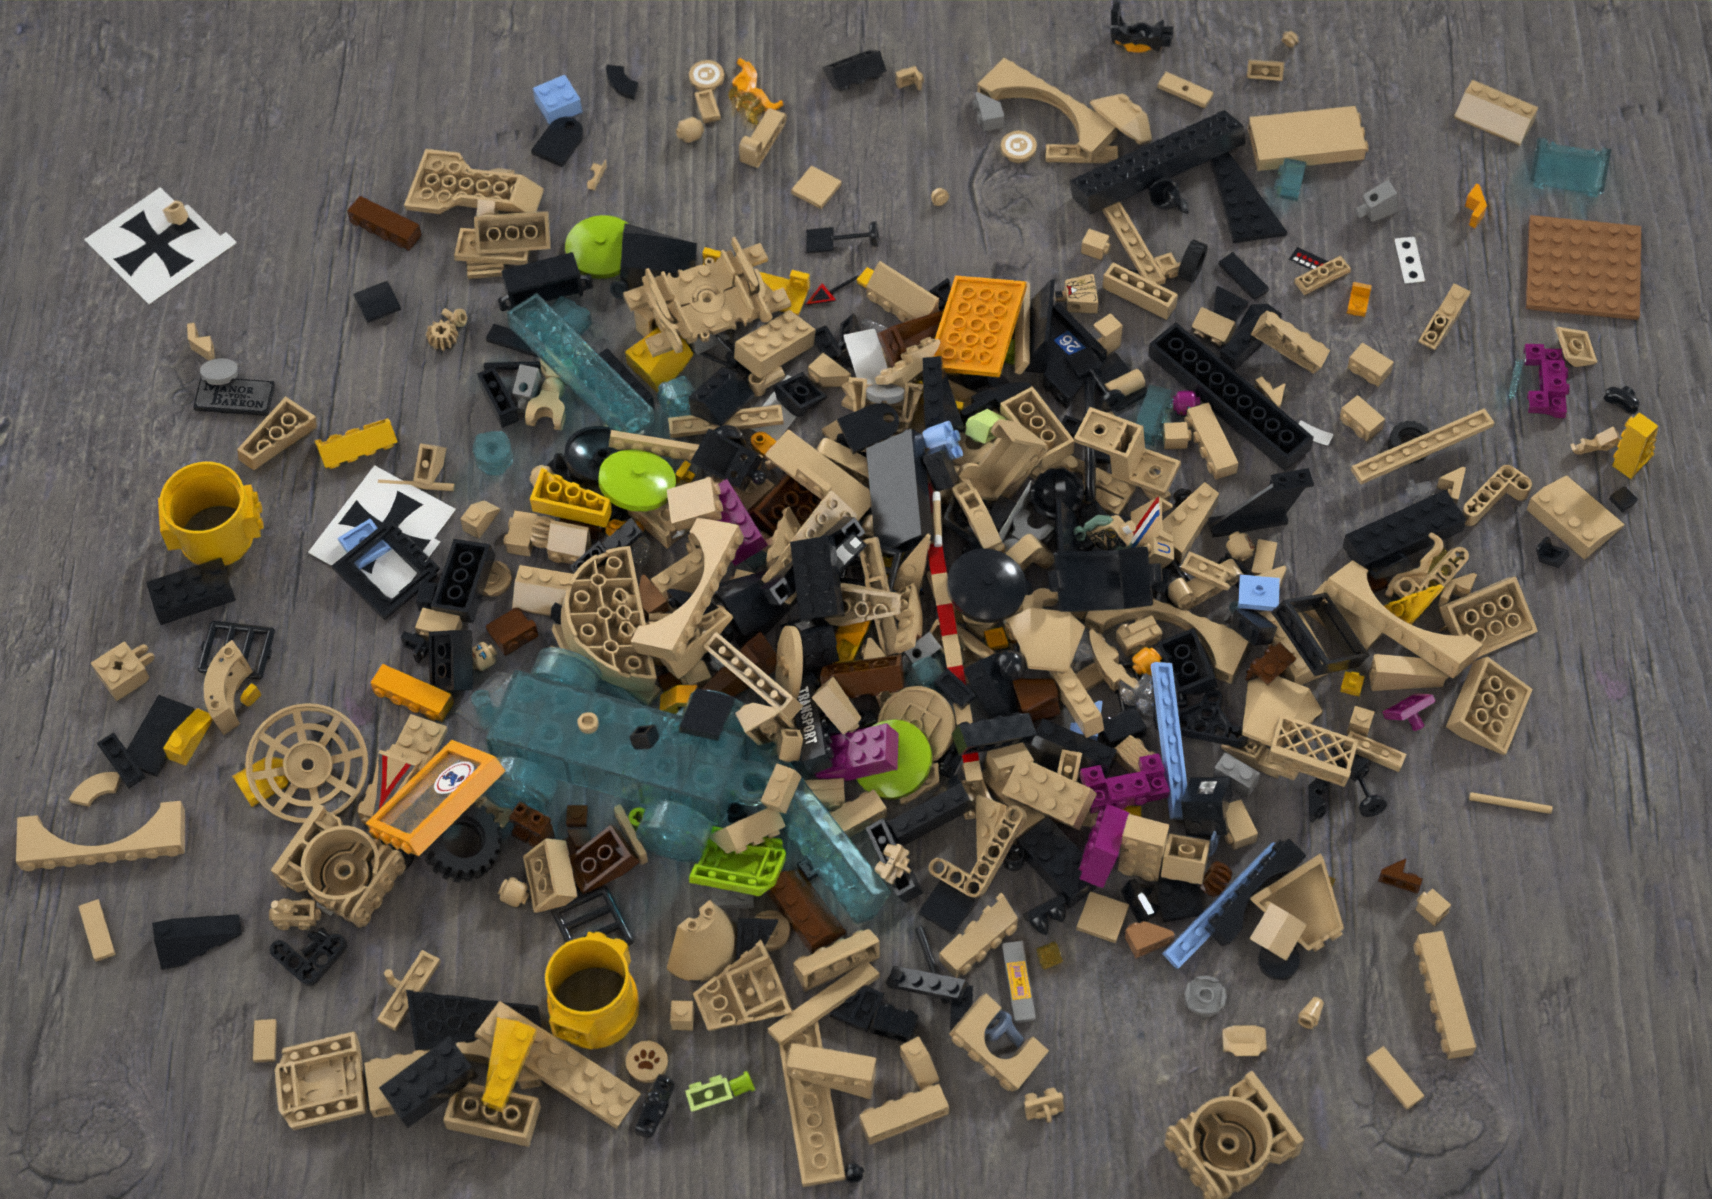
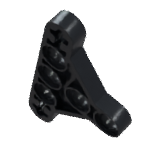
M1208 690L1200 703L1178 712L1179 723L1187 724L1186 727L1180 728L1181 736L1240 748L1246 746L1249 742V738L1242 735V727L1233 726L1221 710L1223 699L1219 690ZM1211 697L1219 698L1216 702L1208 700ZM1204 712L1212 713L1209 717L1202 716ZM1156 713L1153 717L1155 729L1159 731ZM1205 727L1206 730L1203 732H1197L1196 728ZM1217 731L1225 732L1223 736L1215 735Z

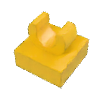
M684 460L675 474L676 484L684 479L687 483H690L695 476L693 472L688 470L691 464Z
M1345 671L1340 692L1359 697L1365 676L1359 675L1357 672L1351 671L1350 673Z

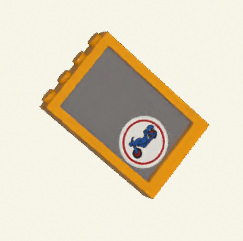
M451 740L366 822L370 828L369 833L373 838L381 839L387 845L390 843L396 849H403L407 854L412 853L420 856L505 772V769L495 756Z

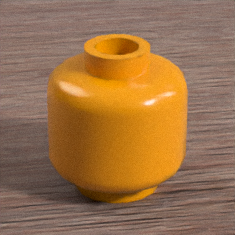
M1144 647L1132 657L1134 663L1132 668L1139 676L1144 674L1149 677L1152 675L1151 664L1161 662L1162 658L1154 648Z

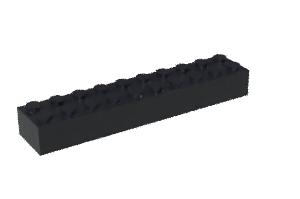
M1220 111L1070 180L1072 198L1091 215L1148 189L1160 178L1170 179L1246 144L1244 125L1227 111Z
M1177 322L1149 344L1148 356L1189 391H1195L1196 397H1200L1204 404L1209 402L1212 410L1284 471L1289 469L1312 449L1314 436Z

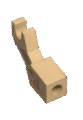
M1611 427L1597 434L1593 440L1582 438L1580 439V444L1575 445L1573 443L1570 446L1575 454L1580 455L1598 450L1608 451L1618 445L1621 437L1618 431Z

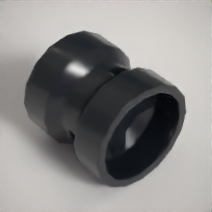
M1012 844L1004 859L1006 869L1018 871L1023 867L1025 853L1021 846Z

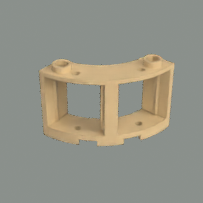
M233 640L216 654L207 670L204 681L206 707L223 735L240 725L235 713L234 696L241 683L253 672Z

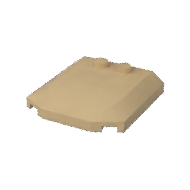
M355 1032L283 1048V1056L275 1068L278 1110L292 1130L366 1113L367 1102L361 1047Z

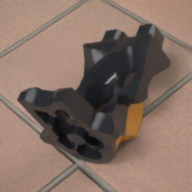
M1113 0L1110 32L1112 44L1123 45L1128 52H1145L1151 49L1160 52L1161 47H1171V39L1174 36L1173 26H1164V20L1159 21L1154 26L1143 22L1129 26L1122 19L1121 2Z

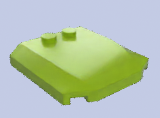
M713 826L709 835L723 828ZM708 835L707 846L699 863L694 865L689 875V883L760 896L775 886L786 861V852L782 846V839L773 837L769 839L768 836L762 837L764 842L755 846L750 843L746 845L747 850L738 854L735 851L727 854Z

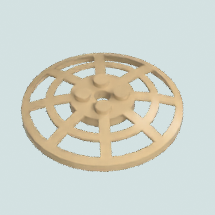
M305 703L292 705L272 714L255 731L246 753V776L254 796L265 809L283 820L304 824L307 818L286 815L281 812L287 803L302 807L312 806L314 809L318 803H326L339 794L340 791H343L351 797L342 806L331 812L335 816L342 813L359 796L368 774L367 748L358 728L341 712L320 704ZM316 711L329 714L334 718L328 728L313 723L303 724L301 712ZM293 714L295 726L284 730L275 739L264 733L277 720L286 715ZM340 722L344 723L352 731L359 743V749L348 752L344 741L335 733ZM305 730H316L324 734L319 742L309 741L306 738ZM297 732L298 743L294 744L290 749L281 744V741L287 736ZM331 738L341 748V754L330 756L325 747ZM261 740L270 746L265 759V770L253 772V755L257 743ZM276 750L285 756L283 767L272 769V758ZM362 756V774L359 784L355 789L346 784L350 773V760ZM305 760L313 761V768L304 770L302 768L303 762ZM344 761L343 776L339 780L331 775L333 764ZM286 775L291 784L285 793L277 786L273 777ZM267 778L272 790L280 797V800L274 807L262 797L255 780ZM325 782L336 787L328 795L319 798L317 787H320ZM298 788L309 789L311 800H298L292 798Z

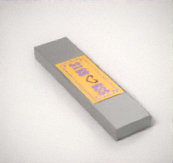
M1023 941L1002 943L1014 1022L1036 1021Z

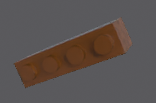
M360 195L347 210L349 220L353 225L360 226L367 232L380 236L385 241L389 240L399 248H405L410 251L422 236L419 224Z

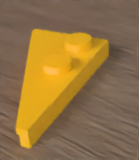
M1442 584L1432 586L1421 592L1403 597L1400 600L1392 601L1384 605V607L1396 617L1412 625L1445 587Z

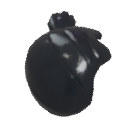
M1018 644L1013 647V650H1004L998 653V657L995 660L1000 667L1002 677L1011 681L1018 680L1025 672L1026 663Z

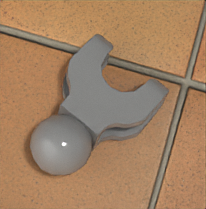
M1023 509L1014 518L1011 539L1003 542L1005 553L1027 534L1034 535L1047 545L1053 538L1055 528L1049 524L1038 529L1030 527L1028 524L1030 523L1031 512Z

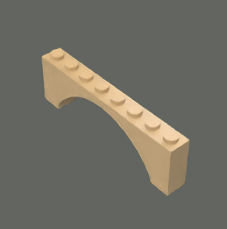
M1005 58L978 83V92L996 101L1008 98H1030L1046 102L1058 108L1070 119L1077 131L1079 138L1077 156H1082L1089 163H1092L1102 150L1104 151L1105 147L1109 146L1117 137V128L1098 112H1094L1085 104L1079 103L1070 95L1064 94L1056 87L1047 84L1041 78H1037L1029 71L1022 69L1014 62Z
M697 517L689 533L694 543L700 545L704 552V572L699 586L688 601L672 614L652 624L638 627L631 640L637 653L679 661L681 655L686 650L689 640L693 637L698 623L701 622L706 608L710 605L711 598L715 591L718 590L719 583L726 574L730 562L734 559L739 545L743 542L744 536L739 525Z
M1352 560L1328 578L1323 593H1327L1332 600L1451 678L1456 677L1477 659L1483 644L1468 634L1452 636L1426 631L1406 623L1388 611L1377 600L1367 580L1369 570Z
M1154 598L1152 606L1124 610L1088 611L1085 627L1101 634L1114 625L1150 615L1155 620L1174 624L1185 631L1194 628L1201 645L1212 662L1215 678L1232 684L1250 644L1249 641L1224 624L1214 623L1206 617L1193 615L1187 610H1180L1169 603H1162Z
M181 801L160 803V808L156 814L138 831L120 841L100 846H83L66 842L44 828L38 815L17 817L16 863L24 871H33L38 868L53 869L58 866L74 867L77 864L94 865L97 862L114 863L117 860L134 861L145 857L154 859L165 855L173 857L185 853V809Z
M480 1039L472 1043H456L468 1061L489 1065L492 1047ZM417 1050L412 1052V1054H396L387 1059L375 1058L365 1063L370 1111L373 1118L395 1114L393 1107L379 1087L428 1051ZM524 1068L521 1069L517 1078L521 1090L543 1086L541 1079Z

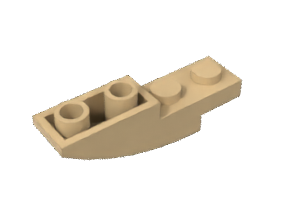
M1453 284L1418 343L1436 350L1459 317L1461 309L1470 296L1471 291Z
M928 337L921 340V344L908 347L906 349L907 352L901 354L902 360L895 363V367L884 369L880 372V375L875 377L877 385H888L892 382L894 384H905L923 370L922 358L934 356L941 343L940 339Z
M968 479L951 487L982 548L991 549L1002 544L992 518L970 480Z
M915 583L903 586L898 590V593L902 594L901 612L894 615L899 621L894 649L899 654L915 647L916 640L922 637V607Z
M1091 629L1089 631L1090 650L1100 675L1113 691L1121 688L1132 700H1135L1140 694V684L1135 678H1131L1126 673L1125 668L1119 664V653L1116 648L1110 647L1100 633L1097 634Z
M1249 738L1248 744L1241 748L1221 745L1223 750L1241 762L1277 779L1279 776L1295 780L1299 771L1266 761L1270 749L1267 748L1266 744Z

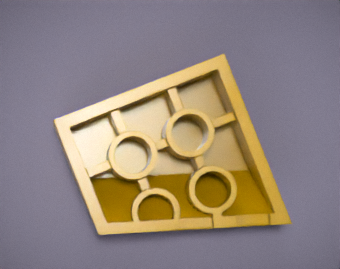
M658 327L626 350L625 356L627 365L657 394L664 398L668 388L674 384L675 378L684 370L693 357V352L682 335H680L679 338L683 345L681 353H675L673 349L652 357L645 338L661 333Z

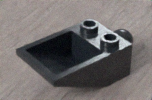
M708 429L690 461L723 481L728 479L732 486L743 492L746 491L751 480L756 485H762L767 479L764 471L757 470L763 460L762 457L711 429Z

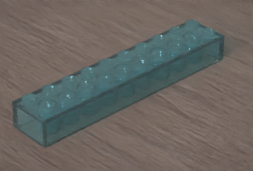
M538 294L533 295L507 312L508 326L611 430L638 434L654 423L653 408Z
M774 742L756 746L739 773L760 801L776 764L795 770L790 762L779 759L776 752L777 746ZM801 778L786 814L779 812L786 826L782 829L856 924L874 919L892 892Z

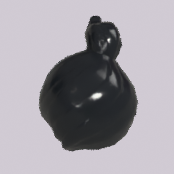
M1160 178L1148 188L1150 201L1156 208L1169 210L1176 206L1179 211L1185 214L1189 213L1187 209L1188 203L1184 198L1180 197L1179 186L1172 179Z

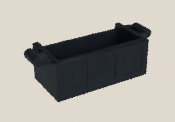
M573 252L512 267L501 271L506 296L500 297L498 303L500 311L511 310L512 314H514L516 309L577 293L583 296V291L593 288L591 275L580 276ZM585 280L586 286H582L581 281Z

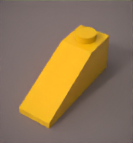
M197 708L173 731L163 748L169 760L184 766L187 765L213 721L208 712Z

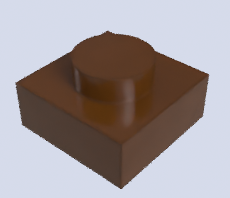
M567 805L566 826L587 827L588 806Z

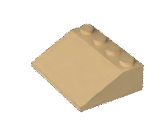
M1567 475L1538 491L1531 497L1527 508L1529 513L1584 560L1625 525Z
M1516 576L1505 578L1438 607L1444 623L1448 626L1447 629L1452 636L1468 634L1483 644L1478 657L1538 632ZM1471 616V620L1467 621L1466 618Z
M1489 657L1479 659L1472 663L1446 727L1463 739L1505 755L1533 689Z

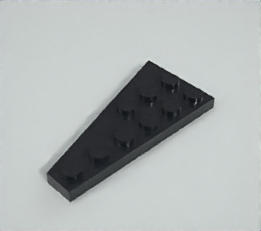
M1229 151L1211 159L1232 242L1240 243L1287 236V230Z
M406 990L415 1050H431L449 1036L455 1044L476 1041L478 1038L475 1037V1033L499 1001ZM502 1002L542 1028L538 1006Z

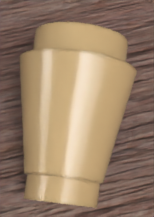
M1313 997L1298 1014V1022L1304 1028L1312 1029L1318 1025L1324 1005L1320 998Z

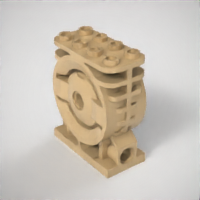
M318 803L277 860L271 872L281 886L289 887L297 893L308 890L313 899L322 907L334 912L337 916H342L344 920L353 922L356 927L361 928L369 923L371 914L380 907L383 901L382 898L386 892L391 891L395 879L404 872L406 865L404 864L405 860L401 852L392 850L387 844L383 845L378 839H372L367 833L358 828L344 826L339 817L328 812L324 806ZM375 854V857L371 860V864L373 867V877L371 883L367 887L366 885L370 879V868L367 863ZM322 869H323V880H324V883H325V885H326V887L324 888V890H323V886H322V883H321V872H322ZM350 871L347 876H342L343 872Z
M1251 1071L1245 1075L1242 1081L1230 1088L1228 1096L1214 1098L1206 1102L1196 1113L1191 1112L1185 1120L1180 1119L1177 1125L1169 1126L1166 1131L1165 1145L1170 1152L1174 1151L1177 1155V1161L1182 1169H1187L1190 1173L1192 1183L1196 1187L1199 1186L1204 1192V1199H1228L1233 1192H1238L1243 1187L1254 1182L1269 1162L1281 1164L1290 1157L1293 1159L1300 1155L1304 1138L1255 1073ZM1217 1116H1219L1224 1122L1230 1123H1222ZM1198 1127L1205 1135L1203 1143V1153L1207 1159L1205 1162L1200 1153L1199 1145L1202 1135L1198 1132ZM1249 1134L1251 1135L1255 1144V1157L1253 1160L1254 1165L1250 1161V1157L1252 1154V1141ZM1223 1144H1231L1233 1149L1227 1150L1223 1147Z

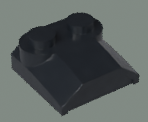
M803 372L776 384L774 388L776 399L792 415L797 417L804 416L809 408L827 398V395Z

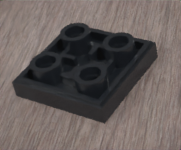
M940 880L919 910V915L954 935L975 905L976 900Z

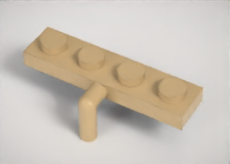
M422 950L402 981L395 979L392 970H385L384 975L387 983L396 988V991L377 1018L379 1023L397 1031L409 1012L406 990L422 992L441 963L439 958Z

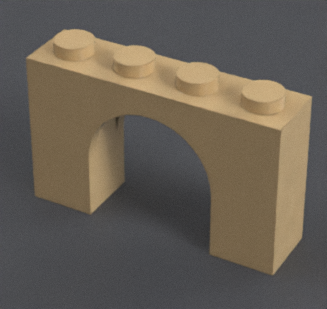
M984 994L977 999L949 1035L958 1047H963L968 1051V1056L972 1060L980 1062L984 1066L983 1069L987 1074L995 1076L1005 1090L1012 1092L1019 1089L1049 1050L1037 1039L1031 1037L1023 1043L1010 1059H1000L991 1054L986 1047L984 1033L987 1025L1002 1007L987 994Z

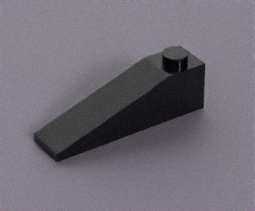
M239 914L174 918L152 923L154 943L161 970L183 966L196 956L206 954V951L213 947L221 946L242 935Z

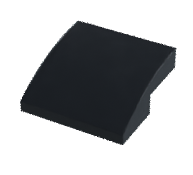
M388 281L353 294L367 323L402 310Z

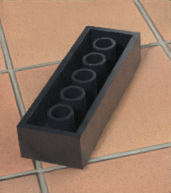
M1444 490L1346 534L1343 548L1351 560L1368 570L1398 552L1409 556L1434 545V541L1428 536L1430 533H1434L1441 540H1445L1462 532L1466 518L1447 490Z

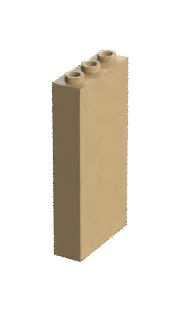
M1356 106L1249 117L1248 132L1257 171L1364 160L1365 153L1368 152V142L1364 141L1365 131L1364 127L1360 125L1361 115L1357 113Z

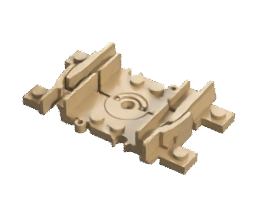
M733 237L731 245L736 253V257H734L731 250L725 252L723 249L721 250V257L715 263L712 258H706L705 265H698L684 271L679 269V277L673 278L670 273L666 276L664 271L661 272L660 276L654 278L649 268L645 269V276L642 278L644 285L624 292L623 297L630 311L648 305L650 311L653 312V317L661 333L645 338L652 357L673 349L675 353H681L683 345L679 338L680 335L686 340L687 344L696 342L698 337H700L702 342L709 341L710 334L715 335L728 329L736 330L737 325L735 323L738 321L743 322L744 326L747 325V322L759 317L762 322H768L772 320L771 313L791 306L784 288L766 294L758 268L753 269L754 266L768 262V257L761 243L742 249L736 237ZM709 298L711 301L706 303L704 299Z

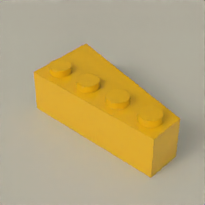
M1640 412L1634 418L1630 417L1625 423L1626 429L1621 434L1622 439L1617 445L1619 449L1613 456L1615 460L1612 466L1630 479L1654 456L1655 437L1658 432V425Z

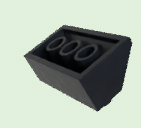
M1045 719L1039 725L1036 731L1037 735L1033 738L1029 753L1034 759L1033 763L1055 773L1058 771L1062 749L1082 753L1077 781L1082 784L1080 778L1081 769L1098 765L1101 766L1106 779L1116 761L1117 750L1086 738L1081 734Z

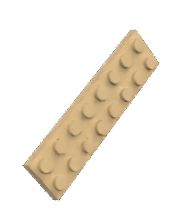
M499 1001L477 1030L475 1037L492 1047L497 1017L516 1020L536 1028L537 1035L522 1068L617 1129L639 1099L641 1093Z
M817 1021L781 1046L779 1044L803 1187L845 1180L830 1088L787 1076V1062L792 1043L823 1048Z

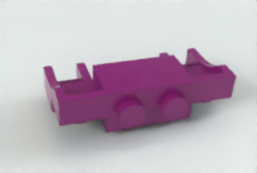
M1525 344L1523 353L1526 356L1524 366H1539L1540 391L1528 392V413L1547 414L1555 418H1565L1567 414L1566 395H1569L1570 386L1566 383L1568 368H1565L1562 349L1544 348V344Z
M1159 753L1139 757L1138 765L1141 772L1105 779L1100 765L1081 769L1080 778L1082 784L1097 793L1089 809L1090 814L1097 813L1100 809L1104 811L1106 804L1124 809L1131 805H1143L1147 802L1169 798L1170 790L1164 776L1165 769Z

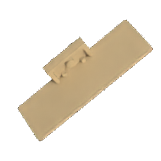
M787 430L766 452L765 457L820 499L823 500L829 491H833L858 515L857 521L871 508L870 490L792 431Z
M829 491L790 542L821 537L843 517L857 518L858 515L833 491ZM790 542L761 580L764 583L769 581L792 561ZM796 591L784 601L786 604L792 603L797 596Z

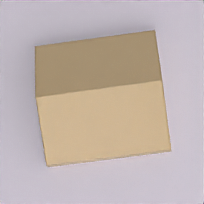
M1562 327L1556 328L1565 359L1571 365L1580 367L1597 363L1587 331Z
M1270 903L1250 940L1286 961L1307 924Z

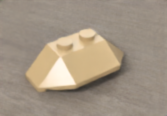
M1118 94L1091 100L1090 104L1095 111L1122 133L1135 139L1138 144L1142 145L1152 141L1147 114L1142 111L1140 106L1131 102L1128 96Z

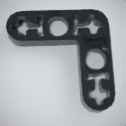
M340 934L330 935L308 961L282 940H276L271 944L270 954L300 982L307 986H312L321 979L346 950L347 940ZM335 940L339 941V944H341L339 947H336L333 942ZM281 947L288 955L284 957L278 953L277 948ZM326 949H330L334 954L331 955ZM323 954L327 955V962L324 965H319L318 958ZM293 958L299 959V965L296 968L290 967V961ZM314 964L320 970H315V968H313L312 965ZM307 972L311 973V979L306 977L305 974Z

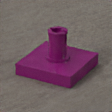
M1414 693L1382 713L1385 719L1403 721L1408 718L1412 730L1417 731L1425 726L1418 712L1436 701L1432 694Z

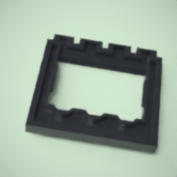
M394 522L388 525L382 524L332 565V569L384 620L418 593L421 581L432 582L437 578V572L440 570V567L432 559H428V555L418 546L414 547L415 543L405 533L400 535L402 530ZM382 540L420 575L402 588L392 599L387 597L354 564V562Z

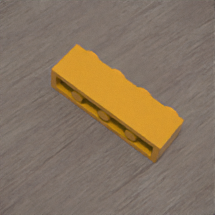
M384 664L381 665L370 682L374 694L378 697H386L394 704H402L412 712H420L433 721L443 722L454 704L452 694Z

